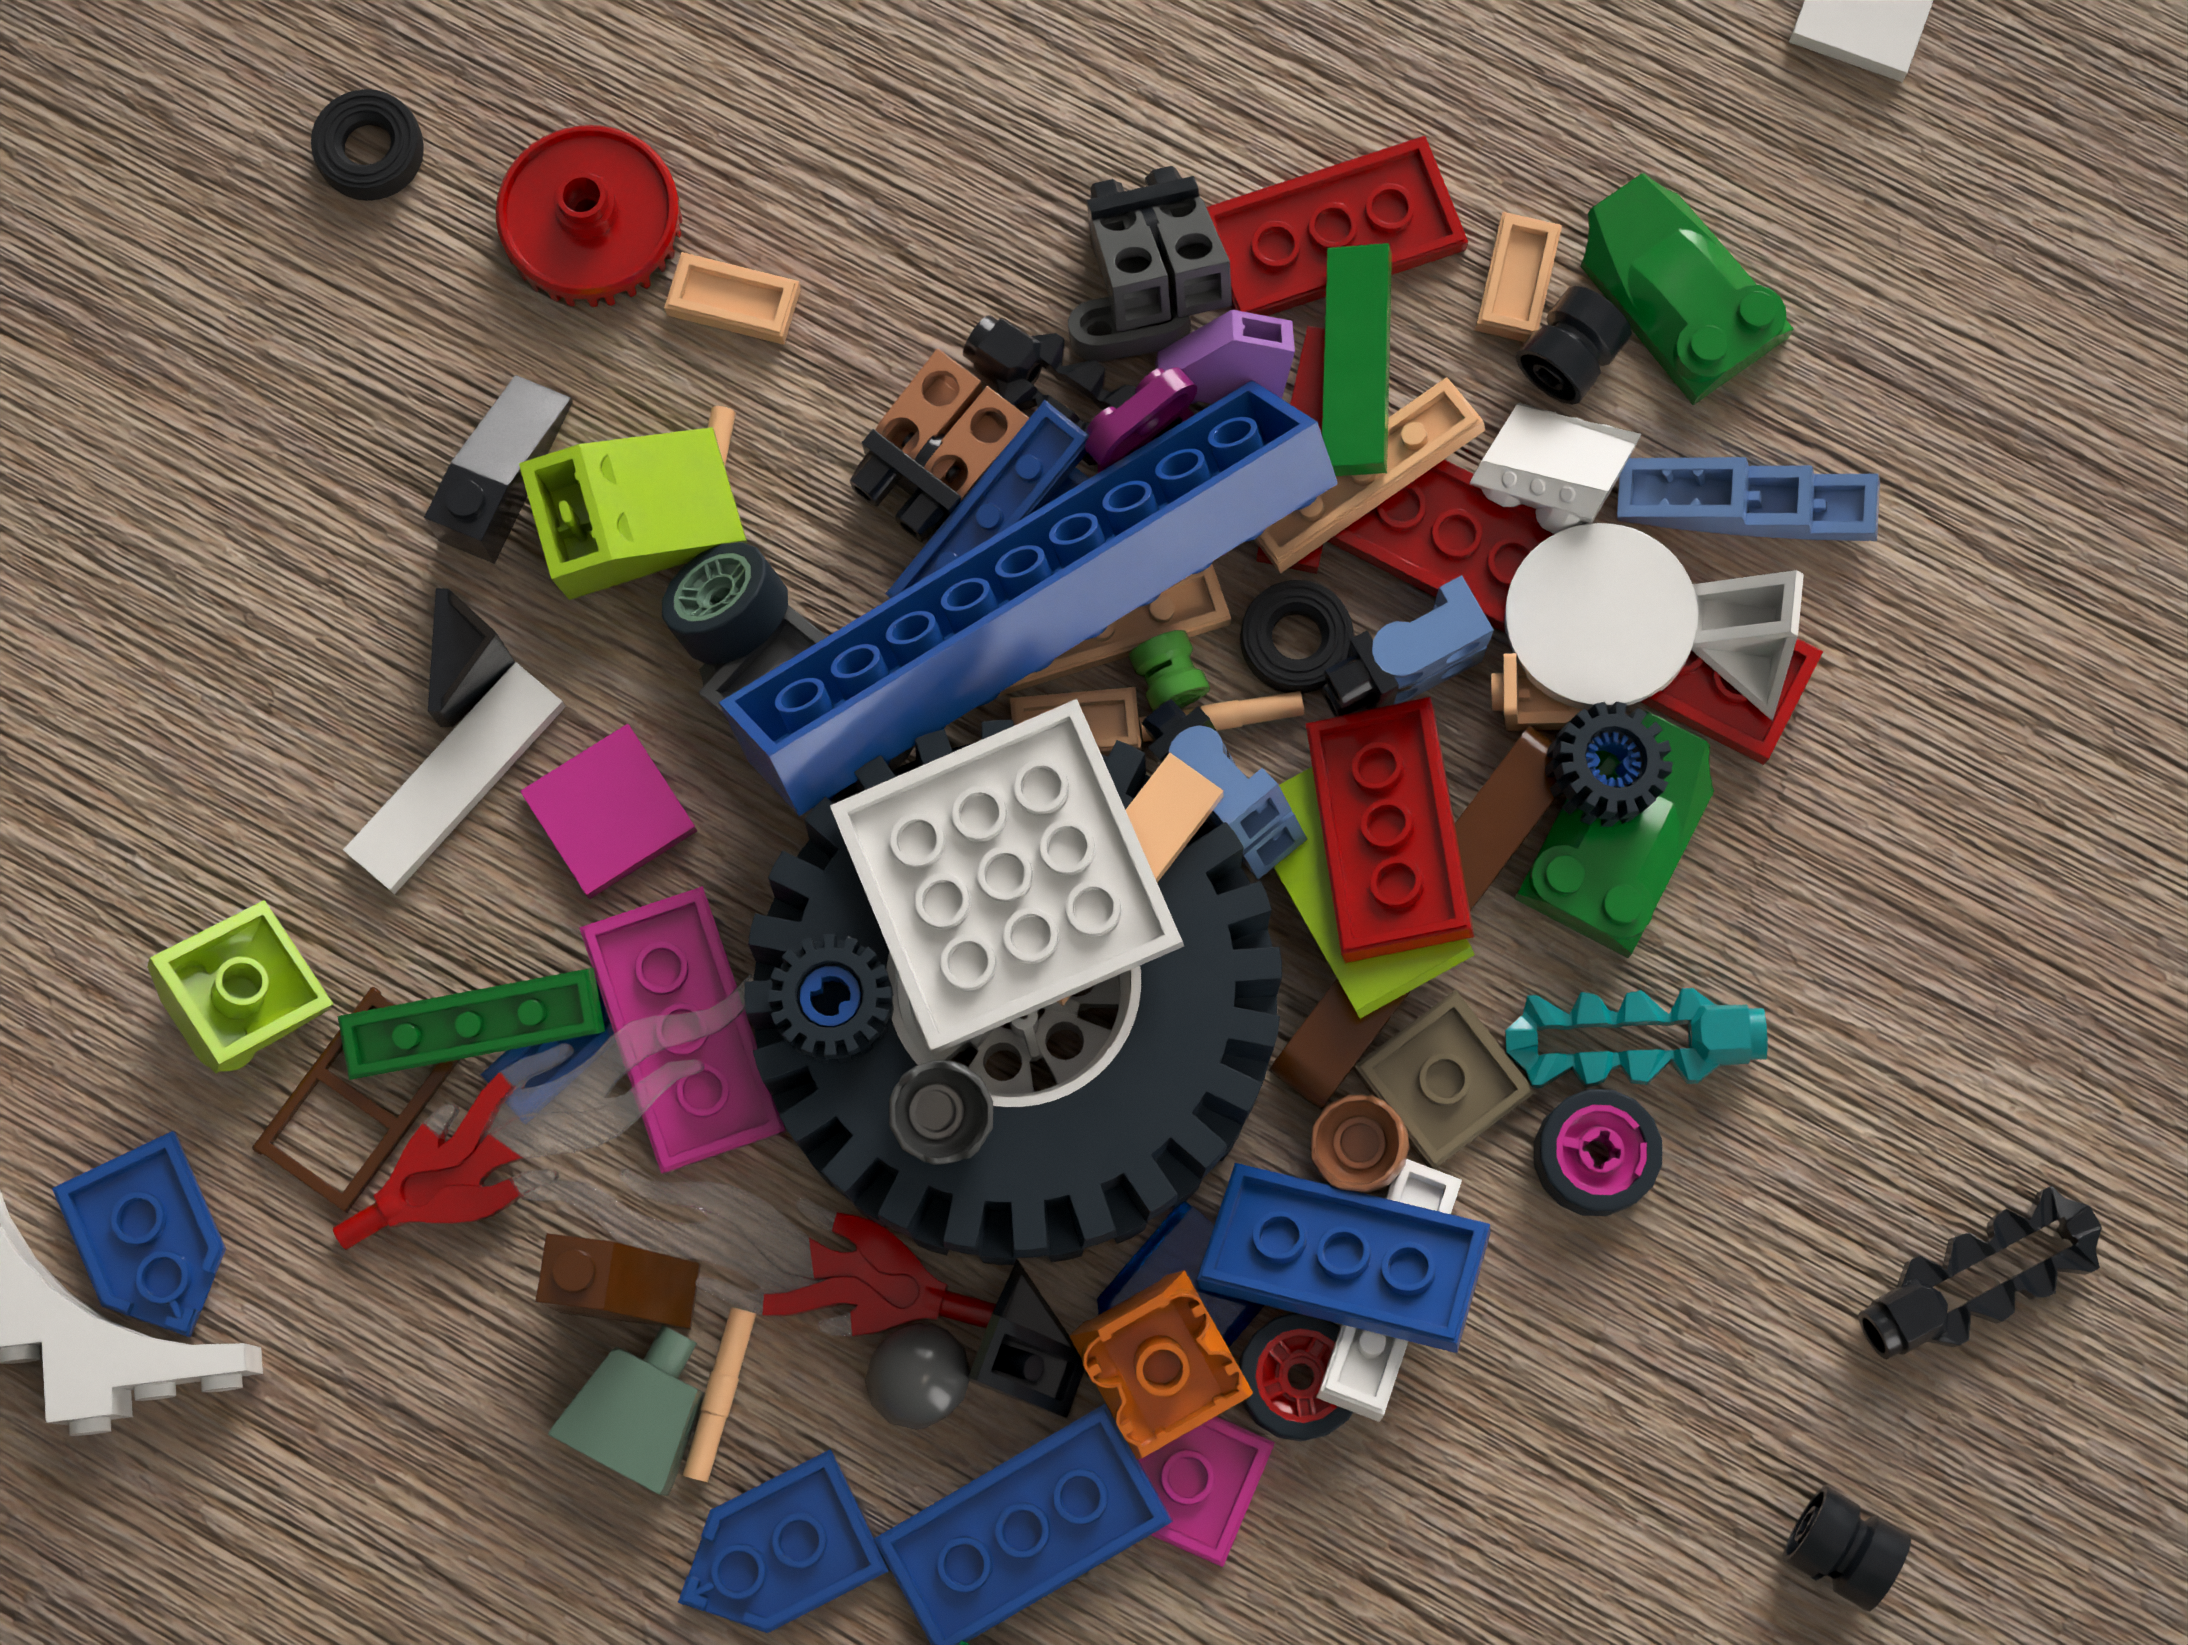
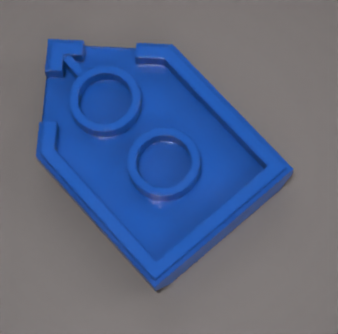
M171 1131L57 1185L52 1190L101 1306L191 1337L226 1247L175 1131Z
M829 1449L711 1509L678 1603L769 1633L888 1572L889 1569L884 1557L874 1540V1536L832 1450Z

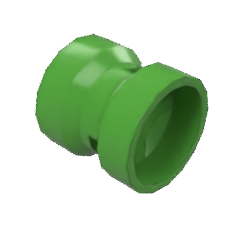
M1174 630L1155 636L1141 643L1129 653V660L1135 673L1144 677L1148 685L1145 697L1152 712L1170 699L1181 709L1196 702L1210 691V686L1203 670L1195 668L1190 658L1193 647L1184 630Z

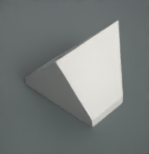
M1794 570L1692 584L1698 605V627L1692 651L1773 721L1798 637L1804 574Z

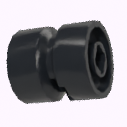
M1575 285L1569 287L1549 311L1546 318L1548 325L1544 324L1539 330L1533 331L1515 356L1518 367L1538 389L1548 396L1570 405L1578 404L1601 374L1600 366L1609 365L1632 335L1630 324L1610 301L1586 287Z
M1823 1486L1809 1501L1797 1520L1783 1552V1562L1815 1581L1826 1575L1831 1577L1833 1592L1863 1610L1871 1611L1886 1596L1900 1573L1910 1549L1911 1537L1878 1516H1873L1865 1521L1862 1520L1860 1505L1830 1487Z

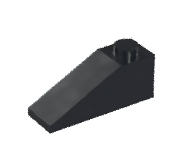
M517 375L513 377L451 461L424 516L438 541L493 564L496 563L528 496L519 463L549 453L573 403L571 397Z

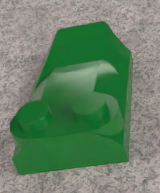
M1641 173L1593 206L1588 212V242L1580 267L1605 298L1624 315L1630 324L1631 330L1692 405H1695L1790 337L1794 328L1786 320V306L1781 297L1771 288L1757 285L1679 194L1661 186L1645 173Z
M1644 711L1647 715L1641 723L1648 729L1656 721L1663 731L1655 737L1657 743L1668 740L1671 747V752L1663 758V761L1673 762L1672 773L1664 779V781L1668 782L1665 791L1656 798L1653 804L1634 819L1624 824L1619 820L1612 827H1601L1600 818H1597L1590 825L1580 821L1583 814L1582 810L1577 808L1569 815L1561 808L1514 898L1520 903L1626 958L1632 955L1645 928L1651 922L1653 912L1714 793L1709 764L1710 744L1706 740L1648 711ZM1596 751L1595 753L1600 759L1599 765L1595 767L1596 770H1600L1598 774L1601 776L1604 774L1606 779L1610 777L1614 778V780L1620 778L1615 772L1616 766L1620 763L1617 757L1607 751Z

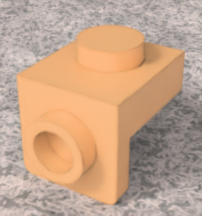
M1517 653L1504 654V673H1492L1491 675L1492 711H1504L1506 731L1527 730L1530 726L1536 730H1561L1577 713L1582 711V709L1554 700L1534 686L1526 677L1525 671L1517 663Z

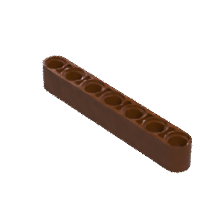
M1532 726L1517 741L1455 823L1470 912L1557 799V797H1553L1549 789L1557 781L1556 777L1546 778L1545 766L1553 759L1546 756L1548 748L1553 742ZM1336 979L1277 1056L1269 1071L1321 1109L1410 991L1360 1019Z

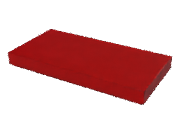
M1426 136L1206 207L1230 260L1232 310L1264 316L1273 315L1326 297L1328 248L1389 243L1392 253L1391 275L1466 251L1468 245L1467 237Z
M1431 697L1306 723L1341 955L1345 963L1473 938L1474 931L1436 715Z

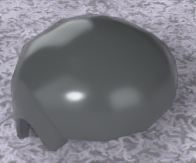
M934 1060L913 1067L904 1073L900 1081L894 1086L889 1098V1127L901 1148L921 1161L933 1165L958 1162L974 1156L992 1131L993 1099L983 1079L966 1065L953 1061Z
M923 1323L907 1325L888 1335L877 1346L870 1359L865 1384L871 1405L890 1424L915 1430L925 1429L949 1416L964 1400L970 1381L968 1376L971 1370L965 1348L947 1329L934 1324L924 1325Z

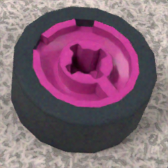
M1588 1089L1567 1097L1543 1119L1534 1140V1168L1543 1189L1560 1206L1582 1216H1608L1636 1204L1654 1186L1662 1167V1138L1653 1117L1635 1099L1615 1090ZM1599 1141L1607 1147L1609 1151L1607 1162L1600 1166H1593L1594 1159L1588 1151H1584L1590 1142Z

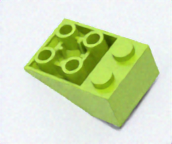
M712 427L577 444L519 463L550 577L569 600L687 563L700 553L721 544L747 543L716 435Z

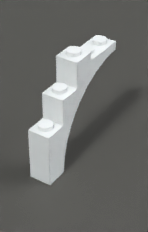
M0 1191V1364L40 1360V1349L42 1348L46 1423L69 1425V1436L111 1432V1420L133 1417L131 1390H134L136 1401L157 1400L175 1397L176 1385L201 1382L202 1392H220L243 1388L242 1376L263 1374L261 1347L245 1343L191 1345L156 1339L111 1321L72 1295L36 1259L12 1221Z

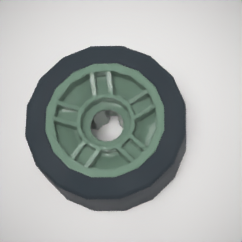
M743 542L725 543L700 553L685 564L670 581L662 599V619L693 659L706 664L729 663L750 654L765 643L779 627L788 607V589L757 547Z

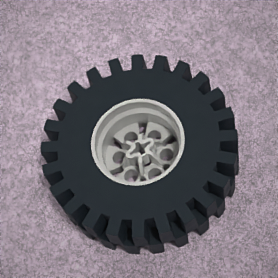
M1013 720L982 722L981 740L1014 726ZM945 729L915 739V761L891 771L880 755L856 770L854 773L858 778L856 781L857 792L865 791L971 744L951 748ZM1117 740L1109 757L1101 755L1126 810L1150 779V776L1146 775L1145 753ZM825 796L804 819L809 841L797 857L782 850L770 872L768 880L775 898L767 916L754 915L748 945L756 965L753 981L745 982L744 989L746 1014L755 1029L757 1049L753 1050V1054L761 1079L770 1092L780 1114L779 1117L787 1131L819 1175L831 1187H834L839 1193L850 1200L867 1219L874 1221L882 1227L886 1228L889 1226L900 1233L912 1237L919 1247L946 1256L949 1250L978 1255L983 1263L995 1265H1014L1015 1258L1048 1256L1051 1262L1078 1258L1082 1256L1084 1248L1101 1244L1113 1238L1116 1244L1133 1238L1145 1230L1149 1220L1160 1215L1171 1206L1176 1210L1199 1189L1203 1178L1215 1167L1218 1161L1225 1159L1238 1139L1265 1079L1268 1064L1275 1047L1280 1016L1277 1015V994L1282 980V960L1280 947H1272L1268 932L1271 906L1262 882L1258 881L1250 884L1249 879L1241 868L1244 847L1227 822L1213 829L1205 820L1157 883L1184 947L1098 983L1091 992L1084 996L1075 997L1071 995L1064 1006L1055 1002L1043 1007L1046 1010L1039 1021L1038 1009L1027 1014L1026 1019L1018 1018L1008 1022L1012 1030L999 1026L937 1054H933L930 1051L830 808V805L834 803ZM823 934H835L836 938L846 940V936L857 939L859 944L865 949L869 947L877 954L878 960L885 966L894 994L892 996L893 1016L892 1019H888L886 1024L887 1032L882 1040L877 1038L871 1044L873 1049L865 1055L859 1052L851 1056L852 1061L840 1063L838 1059H829L828 1063L817 1062L812 1056L806 1055L804 1057L796 1052L793 1046L785 1041L777 1029L771 1016V1006L768 1003V990H772L773 984L770 977L774 968L780 969L784 963L782 956L789 949L794 953L802 947L800 941L809 937L812 938L813 942L823 940ZM824 982L823 994L813 996L812 1004L818 1013L824 1016H834L839 1014V1004L850 1000L851 993L847 986L841 982ZM1089 1008L1118 1009L1112 1031L1077 1018L1078 1012ZM1070 1030L1078 1034L1083 1041L1081 1052L1068 1060H1061L1052 1056L1047 1050L1046 1043L1055 1032ZM973 1047L978 1053L968 1068L983 1079L993 1099V1129L980 1150L971 1158L942 1165L923 1162L901 1148L889 1127L890 1095L894 1086L900 1081L901 1076L913 1067L934 1060L949 1061L959 1052ZM1010 1051L1020 1058L1022 1066L1014 1078L1007 1081H998L986 1073L985 1064L987 1059L995 1052ZM1042 1059L1057 1085L1034 1092L1029 1062Z

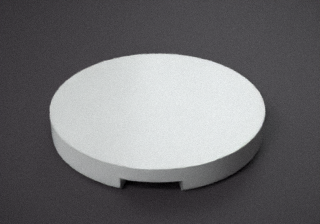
M1609 523L1574 526L1562 530L1541 542L1528 554L1517 569L1508 591L1505 607V632L1513 653H1517V661L1525 671L1529 681L1554 700L1571 707L1585 708L1586 710L1600 702H1605L1607 709L1616 701L1627 703L1628 706L1640 702L1658 691L1664 690L1685 665L1692 650L1698 627V605L1695 590L1690 577L1676 556L1659 541L1641 531Z

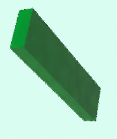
M1389 243L1333 247L1327 250L1322 437L1335 476L1387 473L1392 253Z
M594 968L337 1016L349 1080L605 1032Z

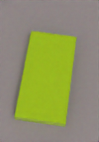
M1310 767L1279 784L1307 840L1273 868L1360 1019L1475 955L1468 940L1463 939L1345 963L1341 955L1313 769Z

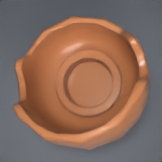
M1347 1095L1326 1105L1313 1124L1310 1147L1311 1159L1321 1176L1331 1186L1340 1190L1370 1194L1390 1185L1405 1167L1409 1151L1408 1132L1402 1118L1384 1100L1372 1095Z

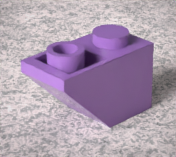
M1230 310L1159 351L1155 361V369L1163 368L1166 371L1174 367L1180 368L1198 388L1191 404L1199 401L1213 404L1251 380L1282 399L1295 353L1293 322L1291 320Z

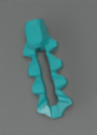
M1694 988L1681 989L1669 1014L1642 990L1626 993L1618 1012L1608 1010L1602 999L1592 993L1580 992L1570 1014L1562 1011L1538 995H1527L1523 1015L1505 1030L1506 1054L1526 1072L1533 1089L1542 1088L1552 1083L1570 1070L1574 1072L1585 1088L1597 1086L1606 1080L1612 1070L1618 1068L1622 1069L1630 1083L1647 1085L1670 1062L1686 1084H1698L1719 1066L1749 1064L1750 1060H1766L1768 1051L1767 1023L1764 1008H1748L1747 1004L1715 1005ZM1688 1024V1048L1676 1050H1628L1614 1053L1601 1051L1538 1055L1537 1031L1545 1029L1570 1030L1589 1027L1617 1028L1622 1026Z

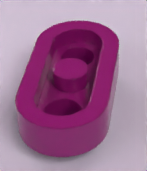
M1178 367L1166 371L1163 368L1153 370L1138 384L1135 389V395L1117 409L1114 406L1108 407L1094 417L1086 430L1089 437L1085 444V450L1102 469H1106L1141 448L1175 421L1194 400L1198 390L1197 386Z

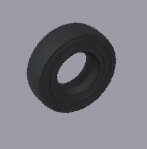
M371 89L355 90L335 98L320 112L311 134L312 155L321 175L335 190L353 199L379 200L398 193L413 180L423 160V136L416 118L399 99L383 91ZM366 125L383 128L390 135L391 143L387 154L380 161L370 165H361L347 158L345 143L348 136L354 130Z
M1306 580L1283 581L1262 591L1247 608L1240 632L1242 654L1252 673L1270 688L1284 693L1301 691V694L1313 692L1327 684L1324 677L1325 670L1347 658L1350 639L1354 637L1353 624L1343 602L1326 587ZM1289 615L1306 616L1314 621L1320 630V647L1313 655L1307 658H1288L1282 655L1273 643L1272 631L1275 625L1282 618Z

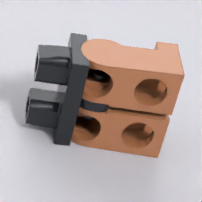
M937 348L884 415L875 430L872 429L861 444L865 457L861 460L850 479L851 487L855 493L868 503L878 507L894 486L898 485L911 497L897 512L895 520L903 530L919 542H923L945 522L1024 426L1029 417L990 387L986 386L983 390L981 380Z

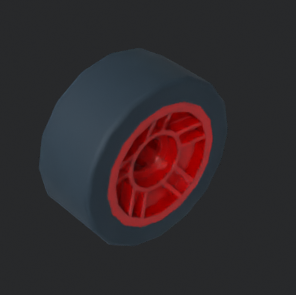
M1292 1313L1275 1317L1252 1335L1240 1355L1239 1368L1253 1391L1249 1398L1242 1401V1405L1258 1426L1277 1438L1302 1442L1327 1436L1349 1420L1353 1414L1352 1411L1316 1398L1341 1328L1334 1322ZM1295 1364L1304 1366L1307 1369L1311 1368L1314 1377H1312L1311 1384L1307 1389L1299 1390L1292 1387L1289 1383L1288 1372Z

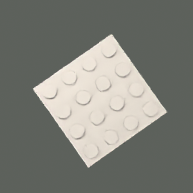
M1077 699L830 805L930 1051L933 1054H937L1184 947Z

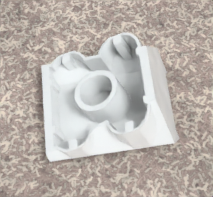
M1518 403L1482 459L1469 485L1482 489L1488 499L1503 507H1515L1524 504L1535 508L1536 518L1541 527L1553 534L1574 526L1592 524L1637 445L1641 434L1605 424L1588 422L1575 417L1571 418L1553 411Z

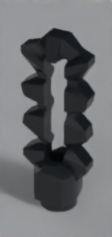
M991 315L984 317L969 335L963 349V356L974 363L976 371L996 384L999 395L1017 409L1024 411L1035 406L1038 408L1046 400L1085 433H1087L1086 430L1090 424L1089 422H1083L1073 411L1051 396L1043 395L1034 386V383L1039 378L1042 367L1052 373L1057 380L1068 383L1090 398L1102 410L1111 406L1117 409L1135 395L1136 387L1131 385H1123L1111 392L1104 390L1105 368L1095 359L1063 366L1065 340L1057 333L1030 336L1005 318L997 320ZM1178 417L1153 437L1151 441L1182 423L1183 419ZM1089 453L1082 459L1089 466L1098 464Z
M2047 1187L2036 1194L2026 1218L2008 1209L1994 1215L1987 1223L1988 1240L1986 1242L1969 1232L1949 1239L1943 1266L1921 1255L1907 1261L1904 1264L1897 1287L1873 1300L1867 1309L1859 1312L1858 1317L1862 1331L1872 1348L1883 1359H1889L1896 1354L1904 1355L1926 1342L1949 1347L1959 1346L1969 1341L1971 1315L1996 1324L2003 1322L2015 1313V1292H2020L2030 1300H2038L2056 1294L2058 1272L2086 1275L2099 1269L2096 1247L2102 1229L2101 1224L2089 1205L2066 1199L2054 1187ZM2056 1220L2059 1221V1227L2056 1230L2062 1240L2067 1239L2071 1242V1246L1972 1298L1959 1307L1948 1311V1303L1942 1293L1933 1288L1935 1285L2042 1229L2046 1225Z

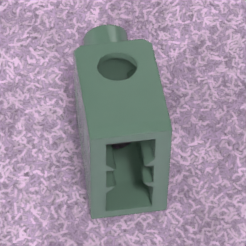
M662 1325L643 1360L616 1346L557 1419L548 1435L659 1495L668 1496L677 1477L704 1396V1392L678 1379L697 1343Z

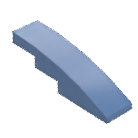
M1746 457L1629 458L1619 477L1617 519L1622 522L1679 530L1740 536L1805 540L1877 541L1880 480L1878 474H1814L1812 465L1749 466Z

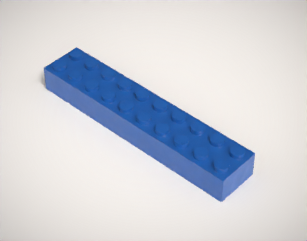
M1251 380L718 702L748 762L798 816L814 808L825 796L829 800L833 799L836 793L858 780L854 772L867 762L881 755L888 765L891 759L916 745V738L943 730L946 725L977 706L990 703L1006 688L1031 673L1047 668L1058 656L1084 640L1097 637L1113 622L1138 607L1154 602L1165 590L1191 574L1204 571L1220 556L1243 542L1256 539L1267 527L1293 511L1311 505L1319 495L1336 486L1338 482L1318 422Z

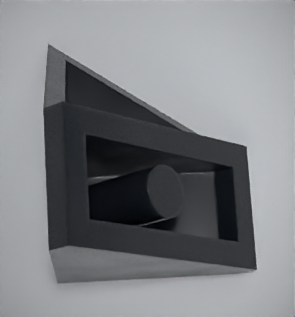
M436 588L428 712L440 727H454L474 708L515 661L498 634L452 591L445 588Z
M1017 1259L992 1312L968 1379L973 1384L1067 1418L1085 1368L1069 1334Z

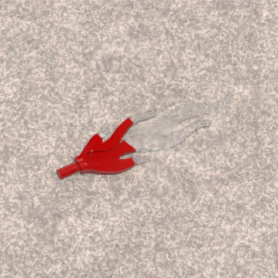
M750 974L725 1000L710 1009L677 1015L651 1016L629 1022L611 1036L595 1055L585 1063L550 1083L525 1089L526 1083L532 1077L550 1070L569 1059L574 1053V1048L571 1045L561 1044L545 1052L520 1059L500 1071L486 1085L452 1138L445 1142V1138L460 1110L455 1104L443 1105L427 1118L411 1137L390 1178L382 1189L373 1195L376 1202L333 1227L336 1239L345 1250H348L387 1225L399 1227L415 1222L458 1224L480 1221L498 1214L533 1190L555 1183L559 1178V1173L555 1170L543 1169L522 1172L498 1184L484 1186V1182L489 1175L504 1165L527 1158L575 1153L604 1144L621 1135L635 1123L653 1102L678 1079L702 1072L704 1063L697 1059L668 1062L639 1081L626 1094L616 1098H606L616 1083L628 1071L650 1055L669 1047L695 1041L720 1032L740 1016L745 1009V982L753 981L754 975Z
M628 1169L621 1170L619 1173L620 1179L640 1197L673 1206L696 1208L710 1219L709 1221L696 1223H675L649 1218L629 1209L614 1198L586 1183L557 1180L536 1184L521 1191L523 1194L522 1200L560 1201L579 1207L597 1221L619 1243L681 1259L707 1261L739 1272L760 1287L756 1290L745 1291L726 1282L709 1277L697 1278L696 1280L698 1288L725 1300L739 1309L761 1316H793L843 1304L857 1306L849 1313L823 1319L818 1323V1329L822 1333L832 1336L858 1337L874 1335L916 1321H939L940 1316L986 1329L996 1304L948 1291L949 1286L931 1275L908 1247L887 1228L869 1219L822 1208L807 1199H799L797 1201L798 1210L818 1227L855 1244L857 1250L853 1252H839L825 1247L809 1238L769 1203L749 1191L728 1184L647 1181Z

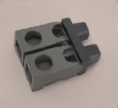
M1174 166L1152 170L1145 177L1146 187L1124 191L1122 183L1114 179L1093 183L1090 187L1091 199L1087 200L1091 246L1100 272L1103 275L1117 332L1171 320L1168 281L1171 287L1172 302L1178 318L1232 306L1230 260L1205 203L1199 196V188L1195 177L1182 178Z

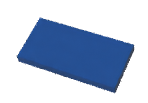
M1235 1163L1197 1278L1199 1289L1457 1353L1491 1234L1490 1224L1360 1192L1340 1190L1330 1185Z
M1105 1403L874 1538L930 1644L959 1645L961 1640L964 1642L972 1640L1172 1523L1173 1520L1140 1461L1136 1459L1129 1444L1124 1439L1111 1411Z

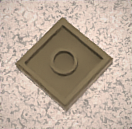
M1454 990L1353 1067V1071L1373 1096L1384 1100L1402 1118L1408 1132L1410 1145L1426 1166L1432 1169L1438 1168L1536 1092L1457 990Z

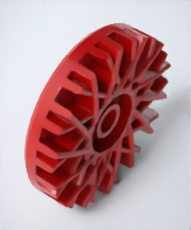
M581 125L564 128L550 133L531 144L509 167L499 188L496 201L498 234L511 264L516 267L520 277L524 281L528 280L534 291L538 292L539 288L547 291L553 301L558 302L564 297L567 305L571 307L575 306V299H587L591 307H597L600 298H604L606 303L612 306L615 304L613 296L627 290L629 296L634 297L637 294L635 287L637 284L648 289L651 286L649 275L657 267L661 272H664L666 269L664 259L674 258L673 242L675 236L681 237L679 224L683 222L673 177L662 158L648 144L636 136L616 128L601 125Z

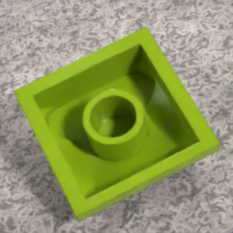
M265 900L150 957L147 966L161 1003L196 1057L215 1073L242 1068L252 1060L257 1051L332 1009L333 1002Z

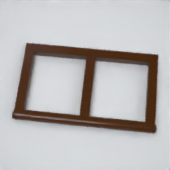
M371 987L352 1013L372 1010L374 1007L393 1006L395 1004L383 997L379 989ZM339 1030L252 1146V1149L257 1154H264L328 1201L348 1213L460 1059L438 1063L399 1117L396 1118L328 1070L343 1050ZM319 1081L329 1086L389 1129L343 1193L273 1144Z

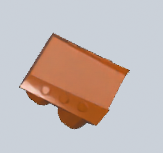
M1185 1270L1165 1275L1160 1281L1091 1320L1084 1321L1069 1335L1082 1359L1086 1372L1092 1382L1096 1384L1136 1459L1144 1458L1253 1394L1252 1389Z

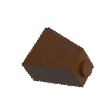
M546 1233L535 1302L561 1314L657 1326L664 1325L666 1327L691 1330L701 1264L618 1242Z

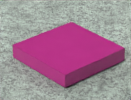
M629 724L624 725L520 790L589 899L697 832L695 825Z
M1215 1416L1144 1458L1138 1459L1173 1520L1172 1523L1154 1532L1151 1536L1223 1567L1275 1442Z

